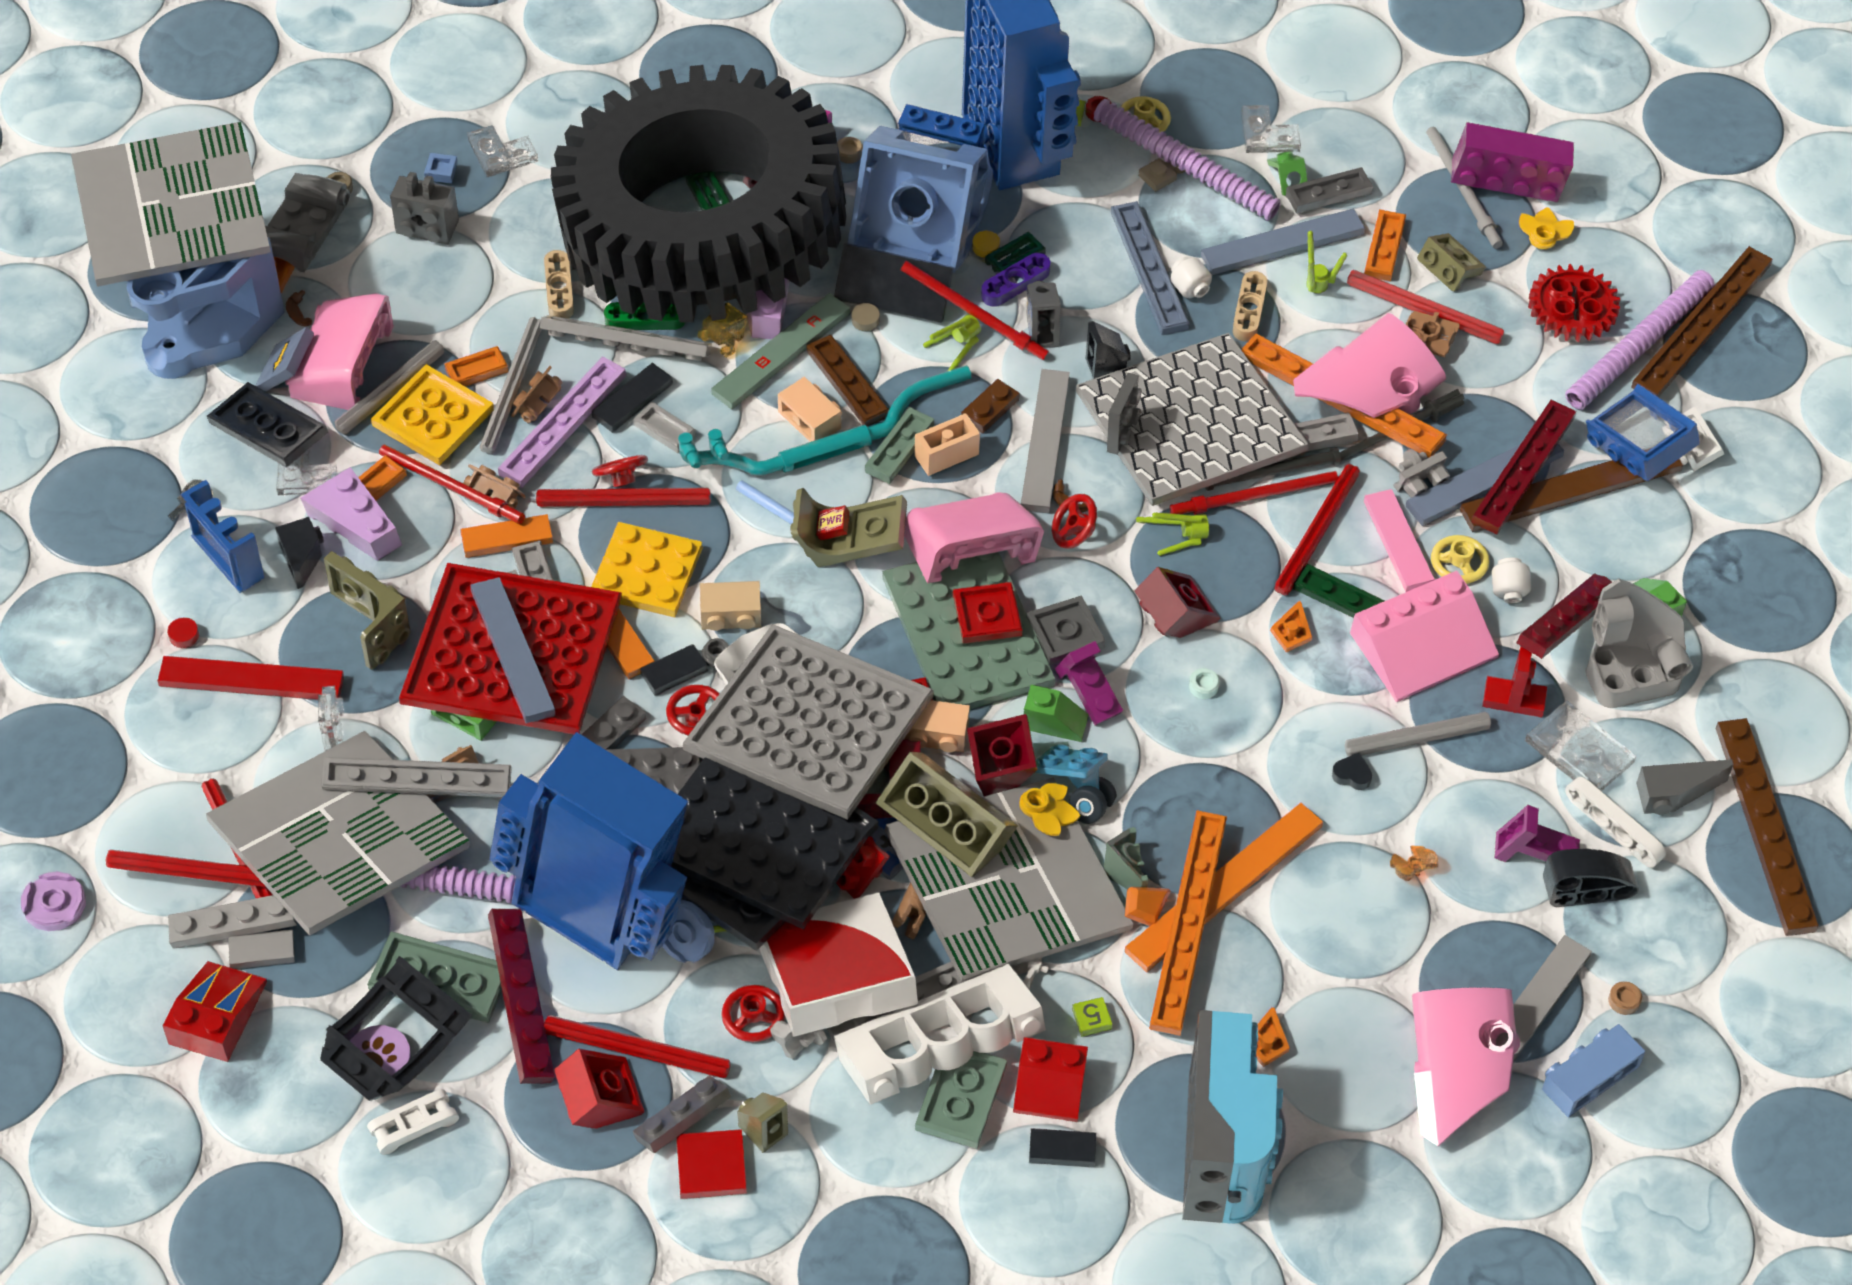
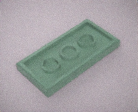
M391 931L367 984L369 990L382 976L389 972L395 965V960L401 956L472 1014L471 1019L486 1023L490 1022L502 993L496 960Z

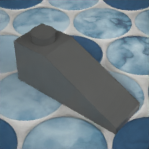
M1733 760L1642 766L1636 784L1644 814L1655 813L1663 815L1674 812L1727 782L1734 765Z

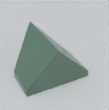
M1135 827L1128 828L1106 843L1104 870L1109 879L1126 889L1148 886L1147 875H1142L1140 866H1144V861L1142 862L1140 844L1135 843L1137 833Z

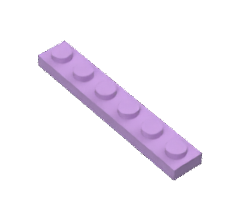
M602 356L498 467L499 476L503 478L508 477L519 483L520 488H523L588 418L592 410L599 406L626 377L625 368Z

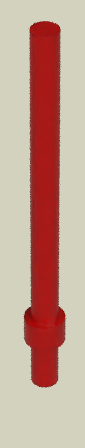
M905 261L901 267V271L1013 341V345L1023 351L1025 349L1041 360H1044L1049 353L1047 349L1032 341L1031 336L1024 331L1018 332L910 262Z
M385 444L379 449V455H386L395 463L487 508L489 513L499 518L503 516L518 524H521L525 519L524 513L508 506L506 501L498 497L492 498Z
M1336 471L1210 497H1204V495L1191 497V501L1171 504L1169 506L1170 513L1181 515L1193 512L1194 514L1207 512V509L1331 484L1337 481L1338 474Z

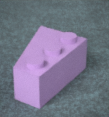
M784 278L786 297L775 303L762 290L756 291L758 310L746 314L752 338L773 339L782 331L790 283L786 278Z
M351 467L300 497L305 511L310 518L317 519L325 524L329 530L335 534L342 535L348 539L349 543L377 561L402 546L396 527Z

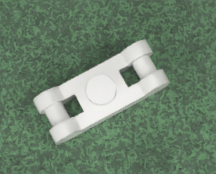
M444 1089L436 1090L371 1120L367 1127L371 1135L377 1138V1147L382 1155L390 1154L398 1146L440 1127H449L455 1124L459 1116L455 1108L450 1107L448 1104L450 1098ZM432 1108L437 1109L438 1112L433 1115L428 1113V1110ZM396 1125L398 1131L389 1134L388 1129Z

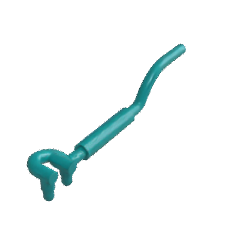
M966 365L915 382L895 399L884 422L870 427L861 425L778 452V456L764 461H756L737 453L728 452L723 434L719 429L709 431L710 450L705 451L697 450L690 433L680 434L678 437L680 455L686 463L695 469L701 465L715 464L734 467L758 476L768 475L780 470L786 473L870 446L872 441L888 436L901 419L905 409L916 398L928 392L969 380L972 377L971 371Z

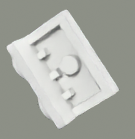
M1693 407L1683 414L1697 423L1700 444L1679 459L1683 465L1689 463L1695 472L1724 455V452L1697 408ZM1663 419L1666 427L1662 428V431L1667 438L1673 432L1670 430L1668 422Z

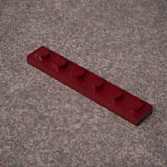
M1552 399L1549 401L1473 514L1471 523L1498 535L1575 419L1577 411Z
M1594 573L1524 630L1516 644L1543 659L1595 615L1601 591L1612 581L1605 576Z
M492 908L488 914V920L520 1084L551 1083L555 1075L522 910Z

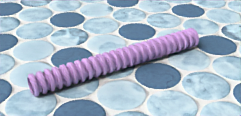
M1104 99L1097 106L1094 112L1095 121L1101 120V124L1104 126L1108 124V128L1111 130L1115 128L1116 133H1122V136L1125 138L1129 137L1131 142L1136 141L1138 146L1143 145L1145 150L1150 149L1152 154L1157 153L1159 158L1164 157L1167 163L1171 161L1174 167L1179 166V170H1186V174H1193V178H1200L1202 183L1207 182V186H1214L1215 191L1221 190L1222 195L1226 196L1228 194L1229 199H1236V203H1243L1245 208L1250 207L1251 212L1257 211V215L1260 217L1264 215V219L1267 221L1272 219L1278 212L1281 204L1279 198L1273 199L1272 194L1266 195V191L1263 189L1259 191V187L1256 185L1252 187L1251 182H1244L1245 179L1242 177L1237 178L1236 173L1230 174L1229 169L1223 170V166L1220 164L1216 166V162L1213 160L1209 162L1208 157H1202L1201 153H1195V150L1192 148L1187 149L1188 146L1186 144L1180 145L1181 142L1179 140L1173 141L1172 136L1166 137L1165 132L1159 133L1158 128H1152V125L1149 123L1145 124L1143 119L1138 120L1136 115L1131 116L1129 111L1124 112L1122 107L1117 108L1115 103L1110 104L1108 99Z
M1697 270L1662 304L1642 320L1636 328L1628 333L1620 343L1616 344L1588 372L1566 390L1565 396L1568 403L1578 410H1583L1604 389L1715 286L1712 276L1704 270Z
M438 865L401 885V887L406 888L407 885H410L411 889L419 887L423 891L429 888L431 892H435L438 889L439 893L443 894L445 891H448L450 895L458 892L459 896L468 894V897L473 898L474 895H477L479 899H483L486 896L488 900L497 898V901L502 902L503 899H506L507 903H512L516 876L511 875L508 878L506 874L497 876V873L492 872L488 875L486 871L478 873L477 870L473 869L471 872H468L467 868H463L460 871L458 867L449 869L447 865H444L442 868Z

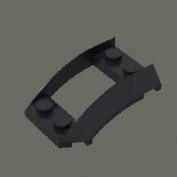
M401 956L395 960L396 963L389 972L382 976L351 1010L332 1026L329 1025L326 1028L324 1047L322 1046L320 1060L368 1101L398 1092L409 1084L435 1060L472 1017V1014ZM397 996L435 1027L437 1032L402 1068L391 1076L352 1044L350 1040L360 1030H363Z

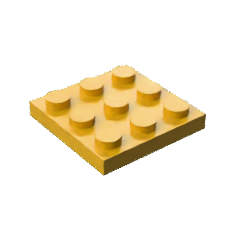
M426 364L371 418L372 426L440 466L494 411L493 402Z
M618 522L591 587L622 592L621 605L675 618L703 549L702 541Z

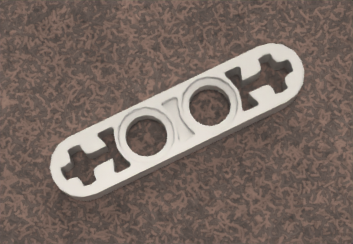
M1577 777L1566 786L1565 792L1569 800L1645 866L1655 867L1666 857L1665 848L1653 835L1587 779Z

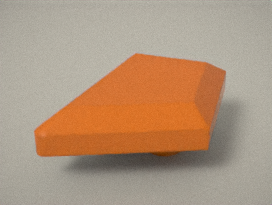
M1298 601L1270 629V632L1285 652H1289L1312 640L1301 601Z
M1128 888L1125 917L1147 926L1155 924L1171 892L1170 889Z
M1271 1007L1257 1024L1258 1043L1256 1057L1263 1067L1283 1056L1290 1049L1274 1007Z

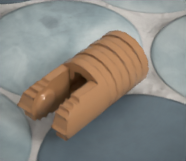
M910 882L894 915L892 924L898 928L903 925L907 917L911 918L905 931V936L913 940L917 936L927 913Z

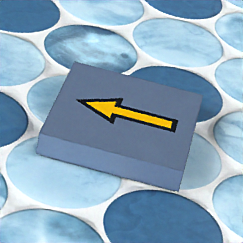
M305 327L276 344L255 386L267 392L295 376L314 336V332Z

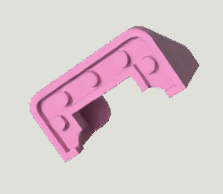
M375 293L325 300L322 305L317 306L315 320L310 329L314 332V336L295 376L285 381L286 385L289 386L291 398L349 410L360 401V397H356L355 391L364 382L362 372L376 340L384 336L389 337L394 327L388 296Z
M997 492L992 495L925 508H914L906 516L904 536L928 584L941 581L942 576L940 573L949 566L952 570L957 569L960 559L1007 550L1011 558L1018 557L1021 565L1035 562L1044 530L1038 519L1010 494Z

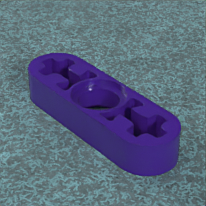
M1033 253L989 278L982 284V301L988 306H1000L1026 291L1027 285L1045 280L1050 274L1051 262L1049 257L1042 253ZM1019 276L1023 281L1012 283L1009 281V278Z

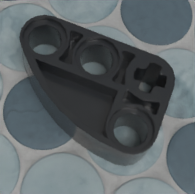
M1566 849L1556 851L1548 856L1543 872V880L1549 902L1553 907L1624 900L1633 897L1639 891L1631 861L1621 855L1603 850Z

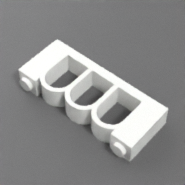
M1006 964L919 1000L916 1005L898 1009L834 1036L840 1062L871 1105L900 1093L899 1088H908L922 1083L929 1077L932 1068L937 1070L959 1068L969 1061L973 1051L979 1053L995 1052L1006 1047L1013 1038L1018 1043L1024 1037L1029 1038L1046 1031L1041 1004L1012 967ZM990 1007L999 1018L988 1024H975L966 1019V1016ZM950 1024L958 1035L948 1041L936 1042L926 1037L925 1033ZM906 1041H909L917 1051L916 1054L905 1059H893L883 1052Z

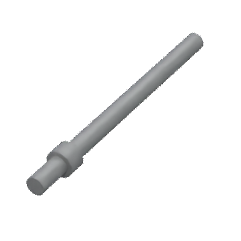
M1430 127L1426 133L1450 175H1452L1453 156L1436 127ZM1456 184L1477 219V227L1481 234L1486 235L1494 249L1500 248L1503 242L1496 231V224L1492 217L1487 216L1470 186Z

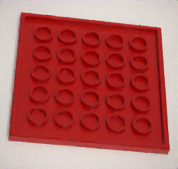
M447 563L401 690L399 703L406 706L568 734H575L576 732L580 734L622 600V592ZM500 577L554 705L555 716L525 723L471 593V584Z

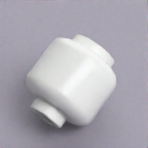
M1183 257L1173 265L1171 269V282L1185 298H1200L1207 294L1210 289L1209 285L1212 281V274L1198 258Z
M1513 557L1499 560L1498 564L1493 567L1491 571L1493 593L1498 598L1504 599L1505 603L1521 602L1522 597L1531 592L1530 568L1521 559Z

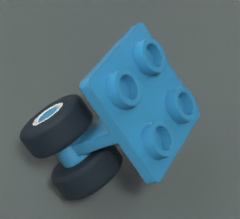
M1054 745L1036 760L1038 770L1035 773L1067 776L1075 785L1077 790L1070 796L1069 804L1080 813V818L1077 821L1081 823L1092 824L1097 822L1105 814L1107 807L1113 805L1117 797L1113 784L1109 780L1099 777V767L1108 760L1107 753L1098 752L1095 748L1073 750L1069 749L1066 745Z

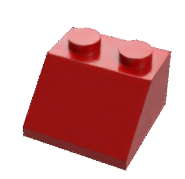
M1024 1037L1013 1113L1078 1122L1088 1047Z
M579 1048L554 1069L572 1125L597 1129L640 1116L645 1112L626 1057Z

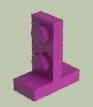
M1096 641L1070 652L1055 668L1060 679L1066 676L1069 677L1094 726L1123 712L1119 701L1095 659L1101 652Z
M1527 805L1496 832L1494 858L1506 862L1515 853L1521 852L1547 861L1548 856L1556 851L1580 849V839L1539 825V808Z

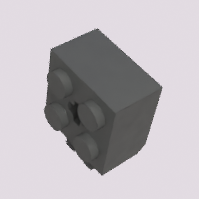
M410 172L407 177L399 176L390 195L396 233L448 245L459 222L455 187L434 183L433 176L426 175L424 180H418L417 173Z

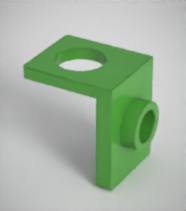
M1282 152L1277 154L1276 158L1267 159L1268 165L1278 168L1282 195H1286V188L1288 187L1286 178L1289 173L1296 171L1300 175V183L1307 182L1303 157L1294 155L1293 152Z

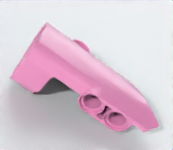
M1387 313L1346 347L1337 346L1296 377L1293 382L1296 397L1328 400L1354 408L1375 418L1397 408L1407 414L1416 412L1420 408V398L1426 396L1444 382L1446 374L1422 340L1401 320Z
M1452 988L1422 991L1412 995L1418 1061L1415 1062L1414 1071L1420 1134L1438 1146L1480 1110L1510 1089L1513 1058L1520 1047V1038L1516 1033L1512 990ZM1501 1033H1508V1042L1504 1046L1498 1047L1496 1045L1497 1037Z

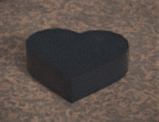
M1359 752L1337 761L1333 765L1332 778L1340 785L1349 784L1356 790H1364L1371 784L1372 772Z

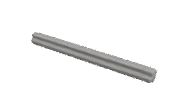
M531 317L527 323L480 445L482 452L488 454L495 452L541 333V319Z

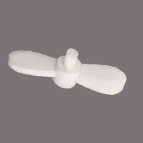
M1043 957L1031 960L1028 963L1027 970L1029 972L1023 981L1028 989H1030L1036 973L1039 974L1040 971L1048 973L1049 967L1042 965L1043 962L1041 960Z

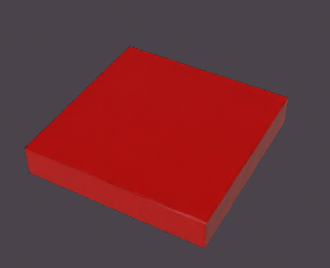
M1012 582L953 589V599L963 644L1022 636V626Z
M742 1129L680 1134L676 1137L680 1199L747 1194Z

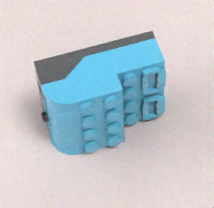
M1199 1010L1189 1070L1182 1220L1228 1224L1244 1222L1258 1212L1262 1204L1265 1186L1272 1182V1171L1275 1168L1279 1139H1281L1282 1119L1279 1118L1280 1109H1282L1283 1088H1277V1075L1256 1074L1258 1025L1256 1022H1252V1014Z

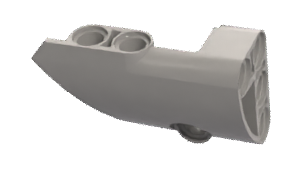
M1620 578L1602 589L1592 622V632L1595 640L1585 671L1598 702L1607 708H1617L1675 694L1679 690L1682 678L1693 669V665L1686 652L1682 616L1653 594Z

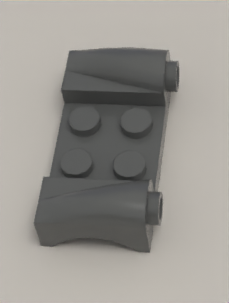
M295 173L284 190L285 199L265 228L267 237L270 238L273 257L283 259L293 265L299 272L305 273L340 214L348 204L350 191L347 190L345 183L330 178Z

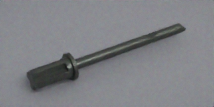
M1456 389L1434 401L1427 400L1424 403L1425 410L1413 415V417L1421 421L1429 417L1433 422H1436L1440 416L1464 405V395L1460 394L1459 389ZM1379 432L1341 451V461L1388 438V436Z

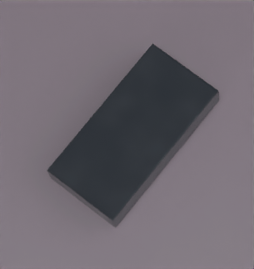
M694 644L640 668L643 679L655 696L708 671L707 663Z
M1031 1128L1029 1163L1095 1167V1132Z

